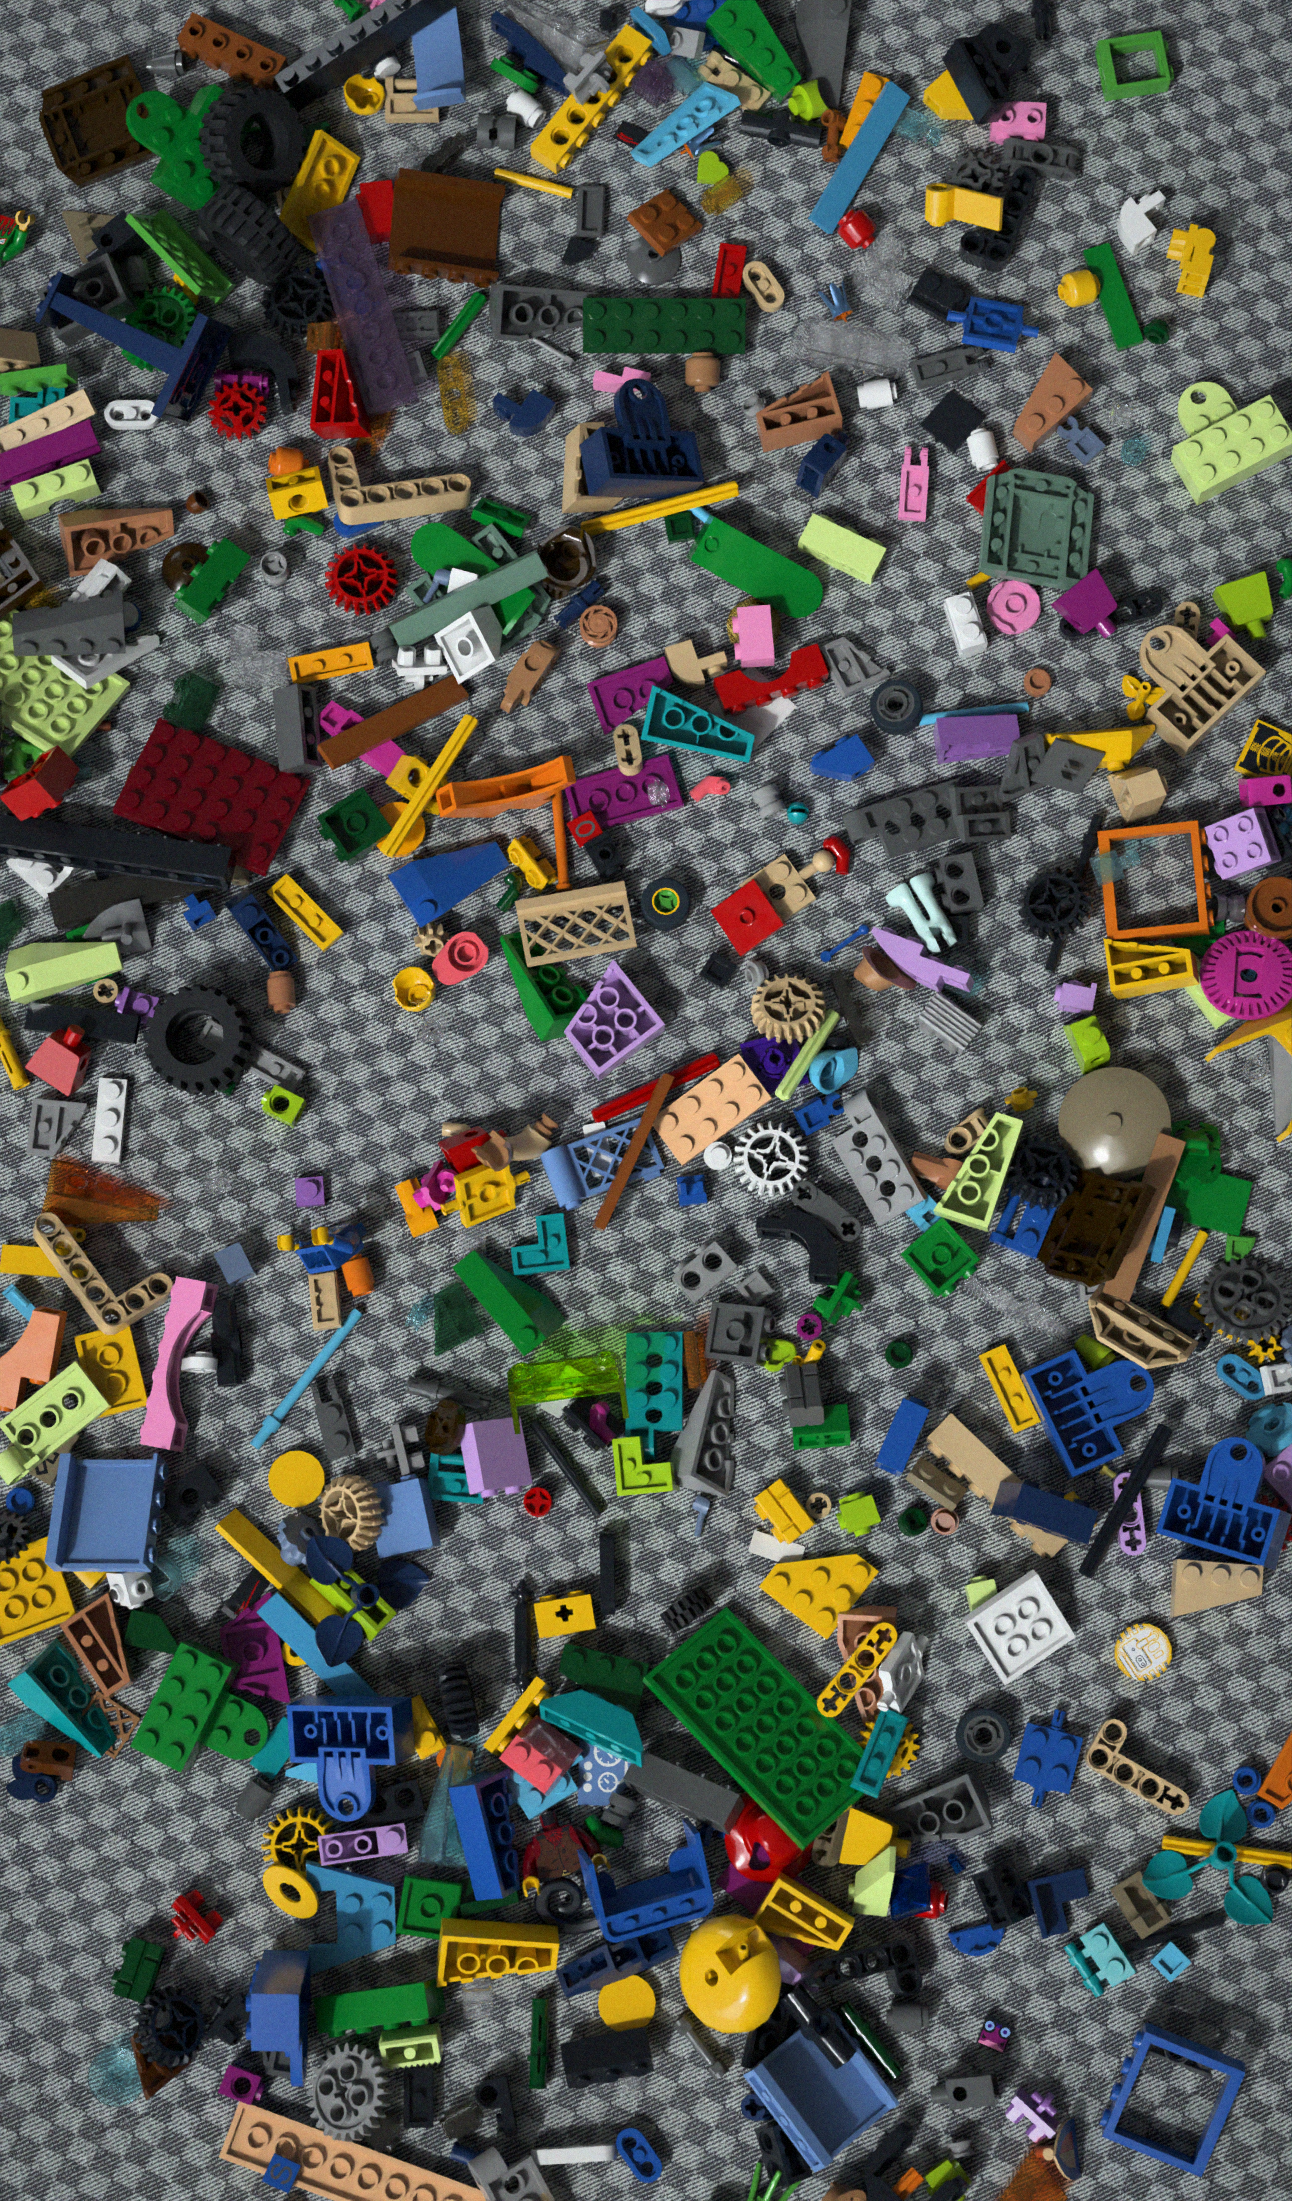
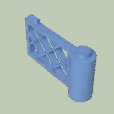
M641 1118L542 1153L540 1159L560 1208L566 1207L567 1211L574 1210L583 1205L582 1200L609 1189L612 1182L606 1184L605 1182L607 1178L611 1180L614 1178V1175L609 1174L615 1160L621 1162L623 1159L617 1156L623 1143L629 1145L631 1141L625 1138L628 1130L638 1126ZM625 1131L623 1136L617 1135V1133ZM650 1132L646 1139L649 1148L643 1146L642 1151L651 1154L656 1165L646 1169L635 1164L633 1168L639 1171L630 1174L627 1183L642 1177L646 1182L661 1176L660 1171L664 1169V1165ZM610 1136L620 1141L615 1154L599 1148L604 1138ZM598 1141L597 1146H594V1145L590 1144V1143H593V1142ZM585 1146L594 1150L589 1164L578 1160L574 1149ZM597 1152L612 1158L607 1172L591 1166ZM580 1166L586 1168L584 1175ZM589 1170L604 1176L601 1186L590 1190L585 1180Z

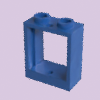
M911 1396L908 1400L903 1398L873 1466L895 1476H901L930 1410L925 1408V1402Z

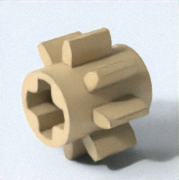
M431 922L421 928L418 927V936L414 937L415 947L420 948L421 955L427 954L436 957L445 946V943L449 941L448 932H444L443 925H436Z

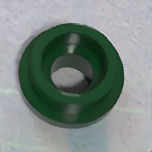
M1154 319L1146 324L1143 333L1149 342L1165 344L1170 338V327L1166 322Z

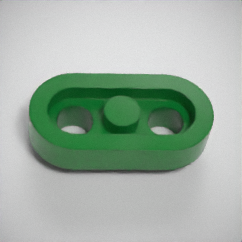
M503 55L500 59L494 57L489 66L490 68L532 94L536 93L540 86L536 83L537 76L525 69L522 73L515 70L513 67L516 63Z

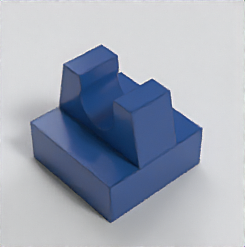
M194 894L184 898L189 910L184 912L183 915L193 931L217 918L207 899L199 903Z
M704 1175L676 1177L679 1207L707 1204Z

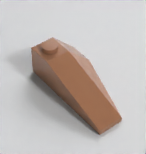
M171 508L99 509L58 514L60 538L70 577L89 574L101 558L110 563L116 560L122 561L128 558L127 555L141 548L147 549L174 535Z
M868 1605L838 1612L837 1643L844 1662H846L877 1623L888 1622L893 1625L897 1632L898 1607ZM886 1628L884 1631L881 1629L877 1630L876 1633L879 1635V1639L875 1644L870 1639L867 1644L874 1647L878 1654H880L883 1649L878 1646L883 1640L887 1642L891 1640L889 1635L891 1630L889 1628ZM891 1649L854 1695L864 1726H866L865 1723L867 1721L875 1724V1716L879 1715L880 1709L877 1707V1703L883 1696L884 1691L882 1680L879 1677V1668L881 1663L888 1657ZM862 1650L858 1655V1662L862 1666H869L874 1661V1654L870 1650ZM847 1672L853 1688L856 1684V1677L854 1674Z

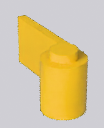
M931 183L926 186L925 220L930 222V225L940 227L944 226L946 222L955 219L997 231L1002 230L1003 198L946 183Z

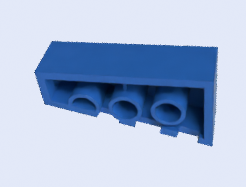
M510 1768L483 1771L448 1788L476 1901L500 1899L520 1890L517 1851L512 1849L515 1824L510 1823L508 1807L513 1805L512 1793L507 1794L506 1779H510Z

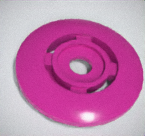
M1239 931L1228 934L1213 943L1203 956L1199 972L1202 991L1207 1000L1217 1010L1230 1017L1243 1020H1257L1272 1016L1282 1010L1292 999V953L1278 939H1270L1256 931ZM1241 954H1255V955H1242V956H1240V957L1238 956V955H1241ZM1245 969H1252L1257 973L1258 977L1253 982H1245L1241 979L1240 974Z

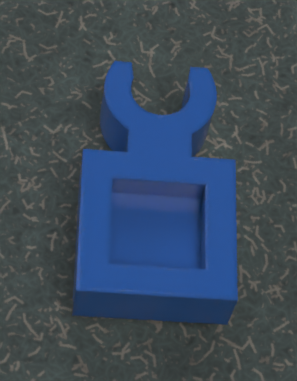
M832 1092L826 1095L823 1102L820 1098L815 1097L792 1109L804 1135L808 1136L830 1124L829 1115H840L844 1112L842 1105L834 1108L832 1106L834 1100L840 1098L838 1093Z

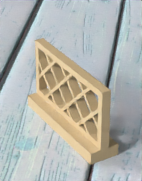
M624 881L515 901L527 967L637 947ZM623 905L624 912L618 920L607 914L611 907ZM592 911L597 914V917L591 924H588L580 919L584 912ZM565 916L570 919L563 930L552 924L556 917ZM602 918L614 924L607 934L595 928ZM537 921L543 926L535 935L526 930L525 923ZM575 923L587 929L580 939L568 933ZM548 928L559 934L552 944L541 939V936ZM618 928H621L629 933L630 939L617 941L612 936ZM591 932L602 938L601 942L596 946H589L584 943ZM563 938L575 944L570 951L563 952L556 948ZM536 943L547 948L543 956L531 958L530 951Z

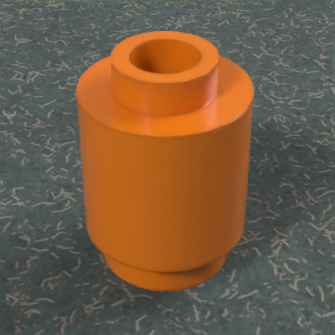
M355 1254L341 1266L348 1291H352L353 1297L364 1296L375 1291L373 1285L376 1282L368 1257L362 1258L361 1254Z

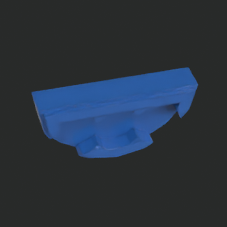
M987 1923L947 1934L951 1943L960 1952L970 1956H983L994 1951L1004 1935L1005 1928L993 1931L991 1924Z

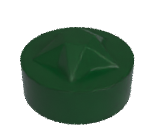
M909 1507L899 1514L898 1527L904 1535L916 1537L926 1530L928 1520L926 1514L921 1509Z

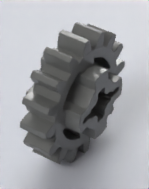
M969 151L968 158H964L960 154L958 155V163L950 162V170H946L945 178L948 180L945 183L981 193L984 189H989L985 194L998 197V192L1002 191L1003 183L1001 181H1003L1004 175L1000 172L997 173L1000 169L999 163L991 164L992 156L984 159L983 152L980 151L978 156L974 157L972 151ZM966 168L965 172L959 173L961 170Z

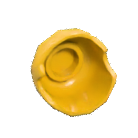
M359 73L348 78L344 85L345 102L352 112L359 115H372L383 108L386 99L385 90L375 77L366 79Z
M409 966L401 970L392 983L395 990V1000L403 1009L409 1012H419L429 1007L436 995V986L432 977L420 967Z

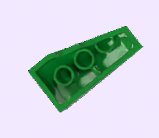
M475 1250L452 1267L522 1356H526L566 1322V1319L549 1298Z

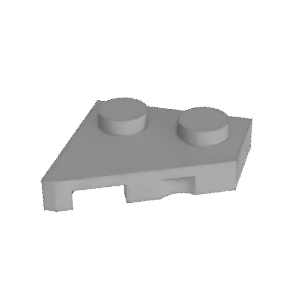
M33 1098L26 1154L56 1158L88 1110L87 1103Z

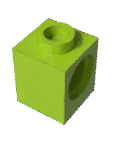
M276 1084L272 1090L267 1089L261 1100L262 1110L265 1114L292 1128H295L307 1105L305 1099ZM287 1099L289 1107L285 1111L275 1110V1104L278 1100Z

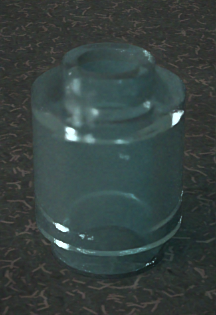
M673 57L664 67V77L682 95L686 94L690 97L703 84V80L700 78L701 74L683 57Z

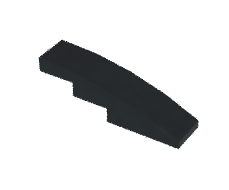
M29 1002L24 1030L52 1034L58 1029L67 1031L69 1025L74 1024L80 1026L85 1031L82 1037L85 1040L136 1045L141 1017L80 1007Z

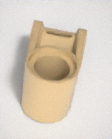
M983 1107L973 1112L949 1131L944 1141V1147L950 1155H964L976 1146L979 1138L990 1123L984 1115L985 1110ZM961 1136L965 1141V1146L961 1148L955 1147L951 1142V1137Z

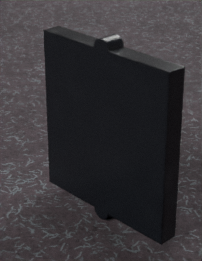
M950 390L922 421L920 427L933 436L936 443L940 442L954 454L970 437L971 432L976 430L985 420V417L972 408L969 401L965 402Z

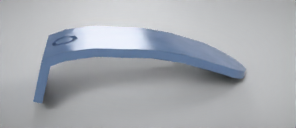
M454 6L412 35L417 82V95L413 96V102L419 111L466 102L461 35L457 6Z

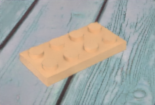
M738 1053L657 1115L653 1127L680 1164L684 1166L702 1153L707 1146L718 1141L773 1098Z

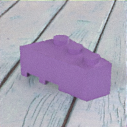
M1001 712L989 716L936 718L933 737L937 764L1009 755L1012 742L1020 738L1017 714L1009 715L1008 712Z

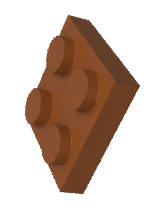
M668 188L630 212L627 217L628 222L662 258L699 234L703 227Z

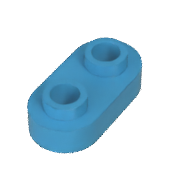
M1227 1354L1218 1360L1216 1364L1218 1378L1245 1399L1255 1401L1265 1395L1261 1373L1241 1357L1235 1354ZM1227 1364L1233 1365L1235 1369L1233 1374H1228L1225 1371ZM1251 1381L1257 1384L1255 1392L1248 1389V1383Z

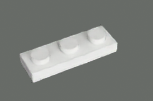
M99 1078L92 1150L93 1162L121 1164L129 1081L126 1079Z

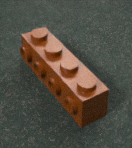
M194 12L191 13L177 37L180 50L186 54V57L190 59L198 58L204 61L209 68L215 71L220 69L228 73L235 81L242 82L243 80L251 84L253 88H265V90L276 92L279 85L274 76L288 67L285 56Z

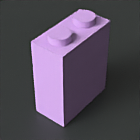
M520 1416L465 1424L460 1443L470 1495L481 1493L482 1498L499 1495L498 1491L505 1490L506 1495L523 1492V1486L533 1484Z

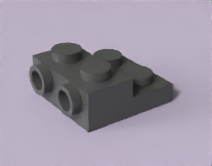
M712 1302L704 1358L764 1367L765 1361L770 1359L772 1352L771 1345L768 1344L769 1333H773L776 1327V1318L772 1316L773 1311L765 1307Z

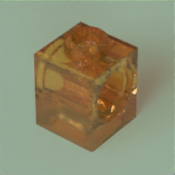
M333 322L309 323L307 325L306 351L317 355L318 350L343 349L345 352L347 351V329Z

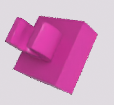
M1216 617L1210 624L1215 632L1206 642L1213 647L1226 634L1234 641L1239 637Z

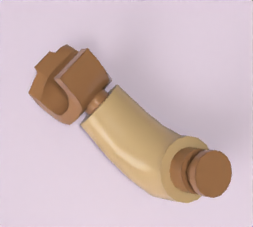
M543 1113L541 1115L543 1118L541 1122L537 1120L533 1126L528 1124L522 1132L515 1136L502 1137L497 1131L492 1130L489 1134L492 1138L481 1147L475 1146L471 1150L476 1154V1158L485 1166H489L494 1171H501L511 1161L534 1159L546 1152L552 1144V1141L549 1139L553 1134L551 1130L554 1127L558 1128L559 1124Z

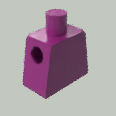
M1096 568L1051 604L1061 616L1082 634L1095 627L1105 639L1118 629L1108 617L1110 613L1118 608L1117 603Z

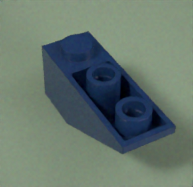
M247 888L224 904L273 972L284 971L299 960Z

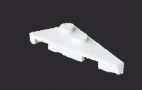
M155 634L136 637L135 643L126 644V653L83 654L63 657L51 655V662L87 690L159 646V636Z

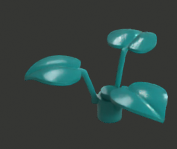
M1234 1791L1222 1792L1203 1807L1199 1816L1201 1833L1208 1838H1216L1217 1845L1210 1851L1208 1858L1186 1869L1187 1864L1182 1855L1174 1851H1162L1150 1860L1142 1877V1883L1154 1895L1164 1899L1175 1900L1183 1898L1192 1890L1193 1881L1188 1874L1208 1864H1211L1212 1867L1218 1870L1227 1868L1229 1886L1232 1888L1224 1896V1907L1228 1916L1235 1922L1243 1925L1270 1924L1273 1921V1907L1269 1894L1262 1887L1261 1882L1248 1875L1241 1877L1237 1884L1234 1882L1235 1865L1233 1862L1237 1858V1850L1231 1843L1239 1841L1247 1831V1818Z

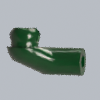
M511 871L505 877L504 883L510 887L496 904L505 913L509 911L519 898L524 883L522 876H518L514 871Z

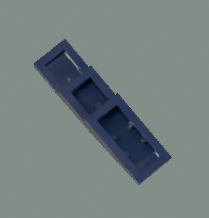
M495 10L490 18L491 30L507 39L508 52L523 60L525 70L537 76V81L568 98L571 92L563 82L566 74L555 59L523 28Z
M664 1928L651 1932L642 1938L634 1937L624 1940L611 1948L605 1944L562 1967L556 1973L564 1995L568 1998L630 1977L678 1954L679 1951L670 1928Z

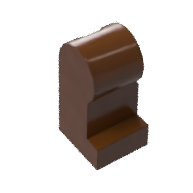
M39 1740L27 1741L23 1745L20 1768L29 1773L43 1772L44 1774L59 1775L61 1780L72 1781L77 1744Z

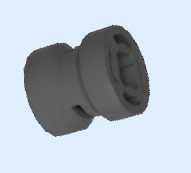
M390 629L380 631L369 638L372 649L377 650L376 659L379 666L392 664V658H397L399 646L395 643L396 639Z
M612 1792L609 1797L611 1805L608 1809L604 1810L601 1819L627 1830L630 1824L629 1814L636 1810L638 1802Z

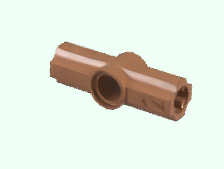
M914 1151L910 1163L916 1178L935 1183L937 1187L947 1190L963 1165V1162L950 1158L939 1159Z

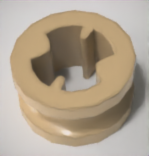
M111 979L99 980L93 989L97 1001L105 1006L115 1004L116 997L120 992L117 984ZM102 987L114 988V991H111L112 996L110 998L106 996L100 997V993H103Z
M814 1493L806 1501V1511L812 1518L822 1519L829 1514L832 1504L827 1495ZM815 1498H821V1503L826 1502L827 1508H823L821 1514L814 1513L816 1509L811 1510L810 1504L815 1503Z

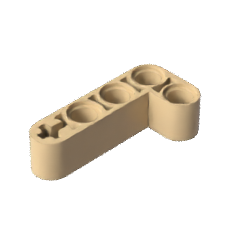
M1117 1719L1104 1721L1099 1726L1085 1752L1084 1759L1086 1765L1093 1771L1168 1814L1180 1815L1184 1813L1189 1807L1188 1795L1175 1785L1119 1754L1118 1752L1127 1736V1728L1123 1722ZM1110 1724L1116 1725L1120 1730L1119 1737L1114 1741L1109 1740L1105 1734L1106 1727ZM1096 1749L1102 1750L1106 1755L1105 1763L1101 1766L1095 1765L1091 1760V1755ZM1121 1764H1126L1131 1769V1776L1126 1781L1119 1779L1117 1776V1768ZM1148 1778L1156 1783V1791L1150 1796L1146 1795L1142 1790V1784ZM1164 1786L1167 1787V1790L1164 1791L1166 1795L1171 1797L1179 1795L1180 1807H1173L1171 1809V1802L1165 1798H1160V1803L1157 1801L1163 1794Z

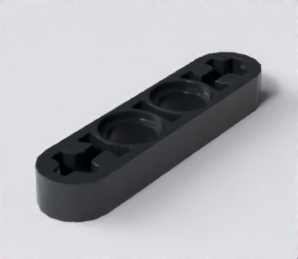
M1146 592L1117 600L1118 608L1121 606L1129 608L1131 617L1125 620L1120 619L1116 615L1117 608L1108 617L1118 629L1152 620L1160 614L1163 601L1154 592ZM1146 600H1150L1151 604L1156 603L1152 612H1150L1149 608H1143L1139 611L1140 616L1136 615L1137 611L1134 603H1137V608L1145 606ZM1064 617L1060 620L1058 627L1060 636L1067 641H1075L1100 634L1095 627L1085 634H1082L1077 629H1075V633H1071L1070 629H1064L1068 622Z

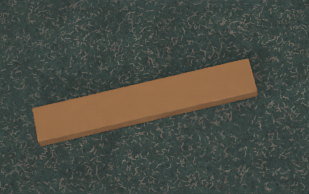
M1162 1133L1158 1134L1141 1183L1149 1184L1157 1190L1115 1279L1105 1282L1102 1293L1127 1302L1130 1301L1184 1150L1185 1141Z

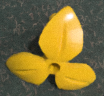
M1123 676L1122 689L1125 696L1135 698V701L1129 703L1126 707L1127 716L1131 721L1140 720L1146 713L1143 703L1146 702L1152 706L1166 691L1161 687H1151L1148 682L1140 683L1133 676Z

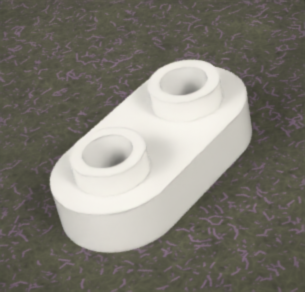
M115 400L110 402L104 411L107 424L116 430L151 429L157 425L160 419L152 414L149 419H142L144 414L151 413L155 405L149 400ZM117 414L124 415V417L121 420L115 419V416Z
M209 1352L188 1354L187 1358L182 1359L181 1371L191 1373L216 1372L218 1359L212 1358L213 1353Z

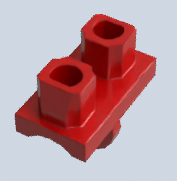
M196 1889L184 1897L181 1894L171 1905L178 1913L171 1920L178 1928L173 1933V1936L178 1939L183 1934L191 1942L197 1935L206 1945L215 1936V1931L223 1922V1918L215 1910H212L204 1918L200 1916L196 1909L205 1902V1899Z

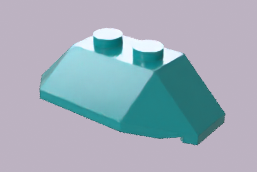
M584 1690L570 1692L541 1701L540 1715L542 1720L554 1724L564 1732L623 1761L639 1767L644 1765V1748L633 1714L624 1706H615L605 1701L599 1694H590Z

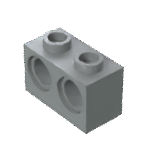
M716 1241L711 1245L707 1242L694 1252L697 1257L689 1263L686 1260L673 1270L675 1275L672 1277V1281L693 1306L698 1304L737 1270V1265ZM709 1256L719 1257L722 1262L721 1266L717 1269L708 1268L705 1261ZM688 1274H696L700 1278V1283L698 1286L691 1288L686 1286L684 1278Z

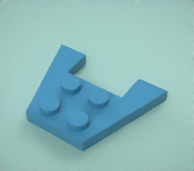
M306 1860V1880L315 1891L336 1890L337 1943L308 1944L309 1951H311V1975L396 1944L394 1883L327 1865L322 1866L320 1863Z

